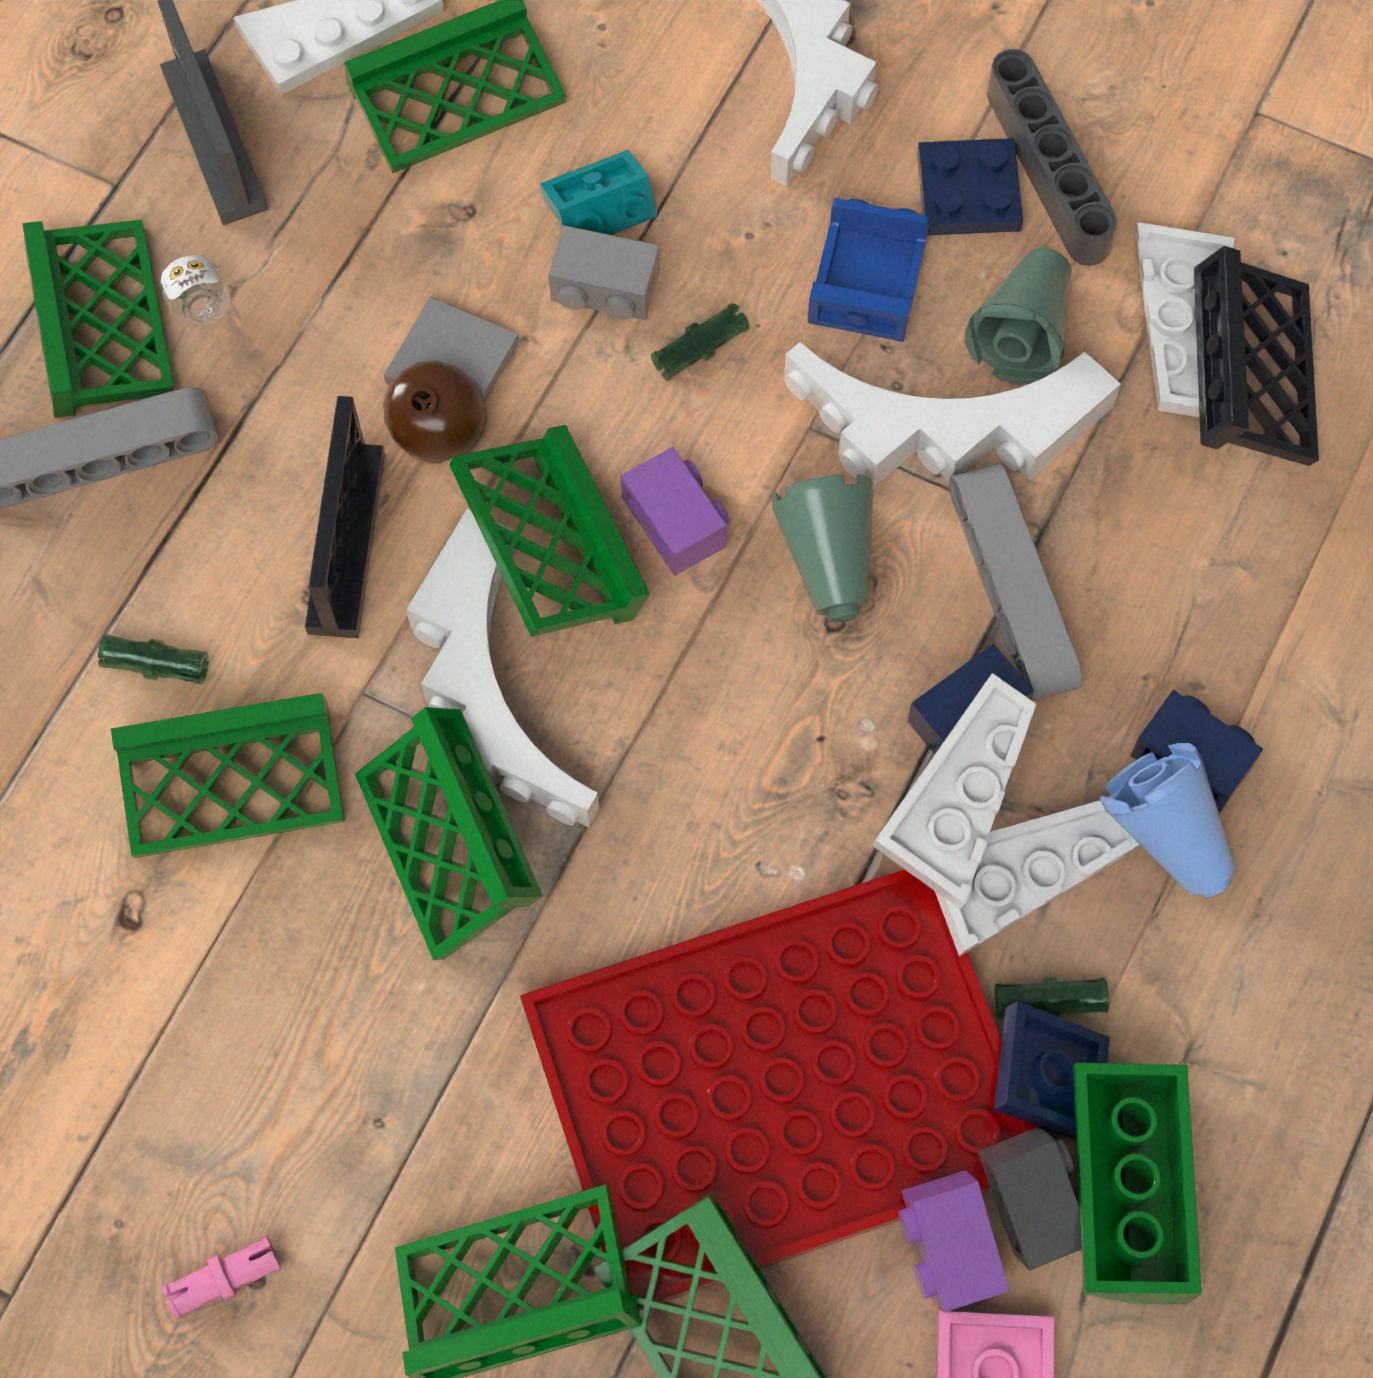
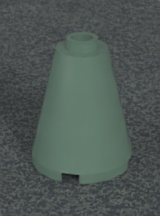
M1048 248L1031 250L970 318L965 329V345L971 358L978 365L982 359L994 368L993 376L1017 384H1030L1046 377L1053 370L1055 372L1059 367L1064 353L1072 273L1069 261L1062 254Z
M843 475L813 478L786 486L787 497L783 499L776 492L771 495L772 509L816 613L828 615L829 622H843L859 617L858 609L868 605L873 486L871 478L865 475H857L858 484H844Z

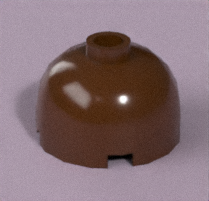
M437 360L417 362L402 370L389 385L383 402L384 422L393 441L411 457L431 464L442 463L441 461L450 460L453 456L468 453L481 438L487 416L484 399L478 384L459 367Z

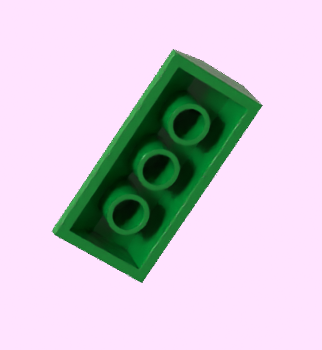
M1074 1063L1073 1075L1084 1294L1129 1304H1188L1202 1294L1188 1066L1177 1064Z

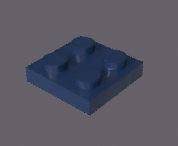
M1014 138L918 142L917 158L922 213L930 218L927 235L1021 231L1023 214Z
M1020 1001L1005 1008L994 1110L1077 1141L1073 1065L1074 1063H1108L1110 1037Z

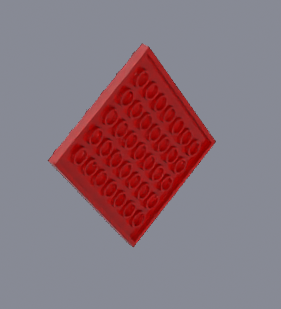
M905 869L520 995L582 1191L605 1184L611 1189L622 1249L686 1210L709 1193L714 1192L762 1269L899 1222L898 1210L906 1208L902 1190L965 1170L978 1181L981 1193L991 1190L978 1151L1036 1128L1033 1124L994 1110L1002 1043L1001 1037L968 953L959 957L935 891ZM598 1205L588 1207L595 1230L601 1222ZM688 1224L668 1235L663 1258L695 1266L700 1244ZM604 1240V1242L601 1245V1249L604 1253L607 1254ZM659 1241L641 1253L656 1256ZM705 1253L702 1268L716 1271ZM629 1259L625 1262L630 1293L647 1296L653 1265ZM661 1267L654 1299L669 1301L689 1294L693 1275ZM700 1277L697 1291L721 1282ZM638 1304L639 1311L644 1309V1305Z

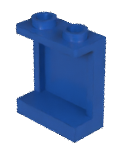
M834 199L816 282L813 281L809 298L808 323L904 342L926 245L930 218L907 208L890 209L874 206L860 199Z

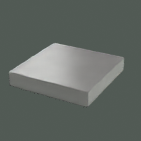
M430 297L385 372V382L390 385L402 370L417 362L437 360L457 366L478 384L485 403L519 343L518 334Z

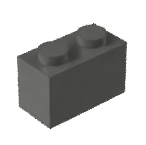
M1039 1126L978 1151L1012 1250L1029 1271L1082 1249L1079 1191L1073 1192L1067 1174L1074 1171V1165L1069 1151L1061 1139L1055 1141Z

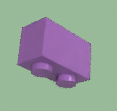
M671 447L622 474L621 489L623 500L673 575L676 576L727 547V526L730 525V520L722 504L716 498L710 501L702 490L703 480L693 462L689 459L683 462L674 447Z
M965 1170L901 1191L906 1208L898 1210L899 1220L908 1244L916 1242L922 1263L914 1265V1271L924 1298L932 1297L944 1312L1009 1292L979 1183Z

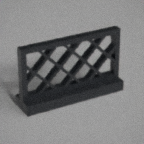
M1224 245L1194 267L1200 443L1213 449H1219L1225 444L1231 443L1310 466L1319 461L1309 284L1242 263L1241 251ZM1242 281L1248 284L1258 298L1252 304H1250L1242 292ZM1275 292L1292 297L1293 315L1291 317L1275 297ZM1261 304H1263L1279 326L1273 332L1270 331L1255 310ZM1244 321L1260 341L1254 348L1245 338ZM1282 332L1295 347L1294 360L1291 359L1276 339ZM1263 348L1267 350L1281 369L1275 376H1273L1257 354ZM1246 365L1262 385L1256 392L1247 383ZM1285 376L1297 391L1298 403L1294 404L1279 384V381ZM1266 392L1284 414L1277 421L1259 399ZM1248 409L1264 429L1262 434L1248 431ZM1287 421L1290 422L1299 434L1300 446L1293 444L1281 428Z
M337 396L308 585L310 596L305 628L308 635L359 639L385 452L382 445L365 444L353 397Z

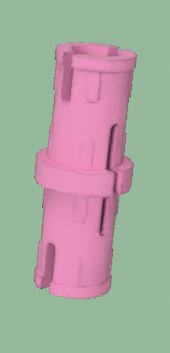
M268 1236L222 1259L217 1254L207 1259L208 1266L170 1284L162 1285L163 1295L169 1299L166 1302L173 1317L176 1320L182 1318V1315L220 1297L227 1301L236 1296L235 1290L274 1271L282 1270L279 1259L275 1257L276 1252Z

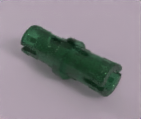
M730 303L725 309L703 323L693 322L685 328L684 335L662 349L651 353V360L656 370L659 372L664 368V372L661 373L662 378L669 381L673 376L698 360L708 361L715 356L714 353H716L715 350L742 332L748 331L749 323L743 311L737 316L735 314L739 311L740 307L735 303Z
M105 634L98 650V658H100L98 661L99 667L141 673L144 679L157 680L158 677L203 684L208 672L209 661H205L209 658L208 652L167 646L163 640L151 638L149 642Z
M1047 976L1043 978V982L995 984V1009L998 1019H1004L1005 1008L1017 1001L1060 1017V1014L1108 1013L1109 991L1105 977L1090 980L1058 981L1056 976Z

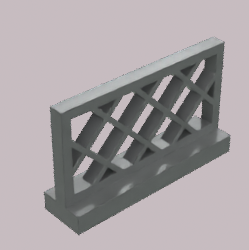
M173 0L157 1L175 55V59L161 63L160 66L222 225L267 211L268 207L205 49L193 52Z

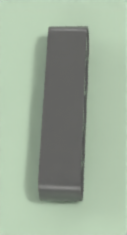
M1003 50L993 59L987 91L988 101L1007 137L1014 138L1016 155L1068 254L1074 261L1082 265H1097L1103 262L1109 255L1117 226L1115 212L1033 59L1022 50ZM1045 155H1052V156H1055L1056 158H1050V157H1047V156H1045ZM1065 193H1071L1076 195L1077 197H1071L1066 195ZM1084 232H1093L1099 236H1090Z

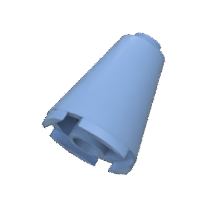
M1176 743L1168 746L1172 752V755L1157 760L1154 753L1151 752L1122 769L1105 786L1110 796L1105 797L1101 795L1100 801L1116 822L1188 894H1201L1203 897H1211L1219 894L1229 886L1231 882L1230 877L1235 871V865L1202 757L1197 748L1192 744Z

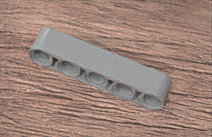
M182 388L1 439L0 509L210 449L218 442L219 436L206 392L200 388Z
M1001 463L951 476L949 478V486L956 513L1013 666L1034 690L1031 701L1080 688L1082 686V674L1075 650L1005 468Z

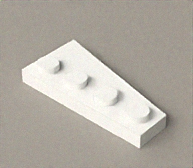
M295 0L233 17L236 29L276 89L283 95L444 12L443 0Z
M1137 222L1134 234L1158 411L1199 417L1194 267L1224 245L1234 248L1235 238Z
M993 673L871 845L960 909L966 905L972 888L971 883L978 864L982 860L988 843V835L994 818L999 812L1005 795V787L1011 770L1016 764L1036 707V703Z
M1101 801L991 831L987 838L988 843L982 860L978 864L971 883L972 888L966 905L960 909L935 891L959 957L1136 850L1139 844L1105 810Z

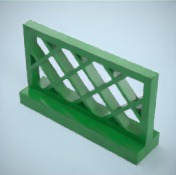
M523 0L496 1L344 62L347 85L353 98L357 99L392 173L566 103V95L527 18V8ZM521 34L529 48L524 62L499 53L504 41ZM491 46H494L492 50L486 49ZM472 54L488 60L480 79L456 71L461 58ZM533 58L538 67L531 65ZM450 63L449 68H447V67L444 66V65ZM495 63L519 71L512 91L487 82ZM430 72L444 77L437 97L413 89L417 76ZM527 74L545 81L551 93L533 99L519 94V91ZM404 81H407L405 85L399 84ZM451 81L476 89L469 108L444 100ZM384 89L401 95L393 115L374 108L368 96ZM485 92L507 100L503 113L491 117L475 111L482 93ZM408 98L432 106L425 126L401 118ZM514 103L520 105L518 107L513 108ZM439 110L464 118L460 130L448 135L432 129ZM471 121L476 122V124L469 126ZM381 122L389 124L386 132ZM396 127L420 135L415 149L396 155L390 143ZM427 139L434 140L426 144Z
M142 220L44 230L42 221L22 223L54 418L75 416L74 407L148 398L174 391ZM134 237L136 248L125 260L106 249L113 239ZM77 243L88 250V252L74 266L58 256L56 246ZM97 257L117 268L104 284L85 272ZM138 261L140 270L134 266ZM61 271L67 274L63 280L61 276ZM125 275L141 283L144 287L133 302L113 290ZM76 281L81 282L96 292L83 308L65 297V293ZM105 298L125 310L112 326L92 314ZM146 302L148 311L141 308ZM68 312L75 316L71 321H69ZM133 316L151 326L152 329L141 344L120 332ZM84 322L104 334L91 350L72 338V335ZM113 340L133 352L120 368L99 356ZM153 344L155 345L156 354L149 350ZM75 354L83 358L78 364ZM143 358L159 369L161 380L140 382L128 373ZM91 365L96 366L111 376L103 387L81 389L80 377Z
M566 425L548 428L542 439L453 456L449 466L531 637L612 618L615 624L632 621L650 593ZM533 457L542 474L540 480L538 481L513 468L515 460ZM482 467L501 478L495 490L475 481L470 470ZM506 480L533 493L528 506L500 493ZM538 497L557 505L562 515L560 523L533 510ZM493 506L521 519L515 533L495 523L490 513ZM526 522L554 535L548 549L520 536ZM559 538L578 547L583 558L581 565L554 553ZM514 548L541 561L536 575L516 567L511 557ZM547 565L574 578L569 592L541 579ZM580 581L599 590L604 603L593 605L575 596ZM537 592L562 604L559 614L541 618L532 600L534 593Z
M323 693L111 728L113 749L117 752L131 856L139 858L345 822L330 729L329 707ZM319 732L322 751L309 768L286 753L298 735ZM285 738L279 747L268 741ZM259 742L274 752V754L257 777H254L233 761L246 744ZM232 747L226 756L216 750ZM207 751L219 759L221 763L205 785L201 786L184 774L181 769L193 753ZM179 756L173 765L163 759ZM281 758L304 773L287 798H284L263 783ZM155 760L169 771L152 794L148 795L135 785L132 764ZM323 763L326 780L316 774ZM229 767L251 782V785L234 807H231L211 793V790ZM176 776L199 791L181 817L158 802ZM312 779L328 790L331 811L308 815L293 803ZM260 788L282 805L269 822L255 824L241 814V812ZM136 794L146 800L139 811ZM207 797L229 812V814L216 831L202 833L189 824L188 821ZM154 806L176 821L163 840L143 843L140 824ZM289 809L299 816L282 819ZM236 818L247 825L230 828ZM183 828L194 834L177 837Z
M425 707L411 718L414 724L412 729L356 772L355 776L432 959L444 960L516 907H529L542 898L543 894L461 709ZM419 743H422L428 757L425 772L412 768L416 746ZM387 769L396 772L390 799L384 797L376 779ZM410 777L423 781L418 809L405 805ZM437 786L441 787L448 803L446 818L432 814ZM402 814L416 818L410 845L403 842L399 833ZM430 823L443 827L438 855L424 851ZM457 833L462 835L469 851L466 866L452 861ZM422 860L436 865L430 892L423 890L419 880ZM450 870L464 875L458 902L444 897ZM478 881L482 882L492 904L483 912L472 908ZM442 907L456 912L452 934L444 939L439 927Z
M606 1184L395 1247L409 1350L402 1352L405 1375L410 1378H463L642 1326L638 1304L631 1299L612 1192ZM598 1205L601 1222L588 1242L567 1230L579 1210ZM560 1216L557 1223L550 1220L551 1218ZM541 1222L551 1228L552 1231L535 1258L514 1245L526 1226ZM507 1232L503 1239L497 1236V1234ZM563 1236L584 1248L566 1278L546 1266L547 1261ZM489 1238L499 1244V1246L480 1274L461 1261L474 1241ZM604 1240L607 1254L599 1250ZM450 1248H454L451 1254H448L444 1251ZM510 1252L530 1264L513 1293L508 1292L492 1281ZM436 1253L447 1261L429 1289H426L416 1282L413 1259ZM594 1256H597L609 1264L613 1286L589 1293L578 1286L577 1283ZM457 1268L477 1279L459 1309L439 1297ZM542 1271L562 1285L549 1305L535 1309L523 1300ZM489 1287L507 1298L508 1301L495 1321L480 1324L471 1318L470 1315ZM418 1291L424 1295L420 1303L418 1298ZM572 1291L581 1295L568 1299ZM436 1302L455 1316L442 1336L425 1341L422 1323ZM519 1307L526 1310V1312L514 1315ZM466 1322L473 1326L471 1328L461 1330Z
M714 1192L709 1193L686 1210L622 1249L624 1262L631 1259L653 1265L647 1296L630 1293L631 1299L637 1304L644 1305L642 1318H640L642 1326L630 1330L659 1378H677L682 1358L715 1366L712 1378H719L721 1368L755 1376L754 1378H827ZM685 1224H688L700 1244L695 1266L663 1258L668 1235ZM659 1241L656 1256L641 1253ZM705 1253L716 1271L702 1268ZM603 1261L596 1265L593 1269L604 1287L613 1286L609 1264ZM661 1267L693 1275L686 1306L654 1299ZM700 1277L724 1283L731 1294L726 1316L693 1308ZM736 1304L746 1321L733 1318ZM651 1307L684 1315L677 1347L656 1342L647 1330ZM691 1317L724 1325L717 1357L684 1349ZM730 1327L753 1332L762 1345L757 1367L724 1359ZM662 1353L675 1356L672 1370ZM766 1353L778 1372L763 1368Z

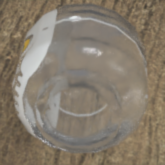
M184 256L170 263L162 273L159 282L161 297L170 315L178 324L191 329L206 328L220 321L227 313L231 302L230 290L223 275L213 261L204 256Z

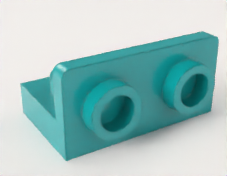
M629 150L540 183L543 198L559 220L561 229L564 225L612 235L657 216L649 176Z

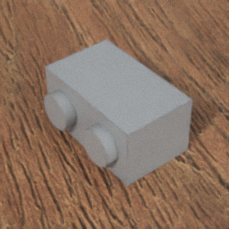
M563 225L548 275L551 301L559 302L564 307L575 310L589 308L607 312L610 316L618 319L637 318L646 320L660 271L659 245Z

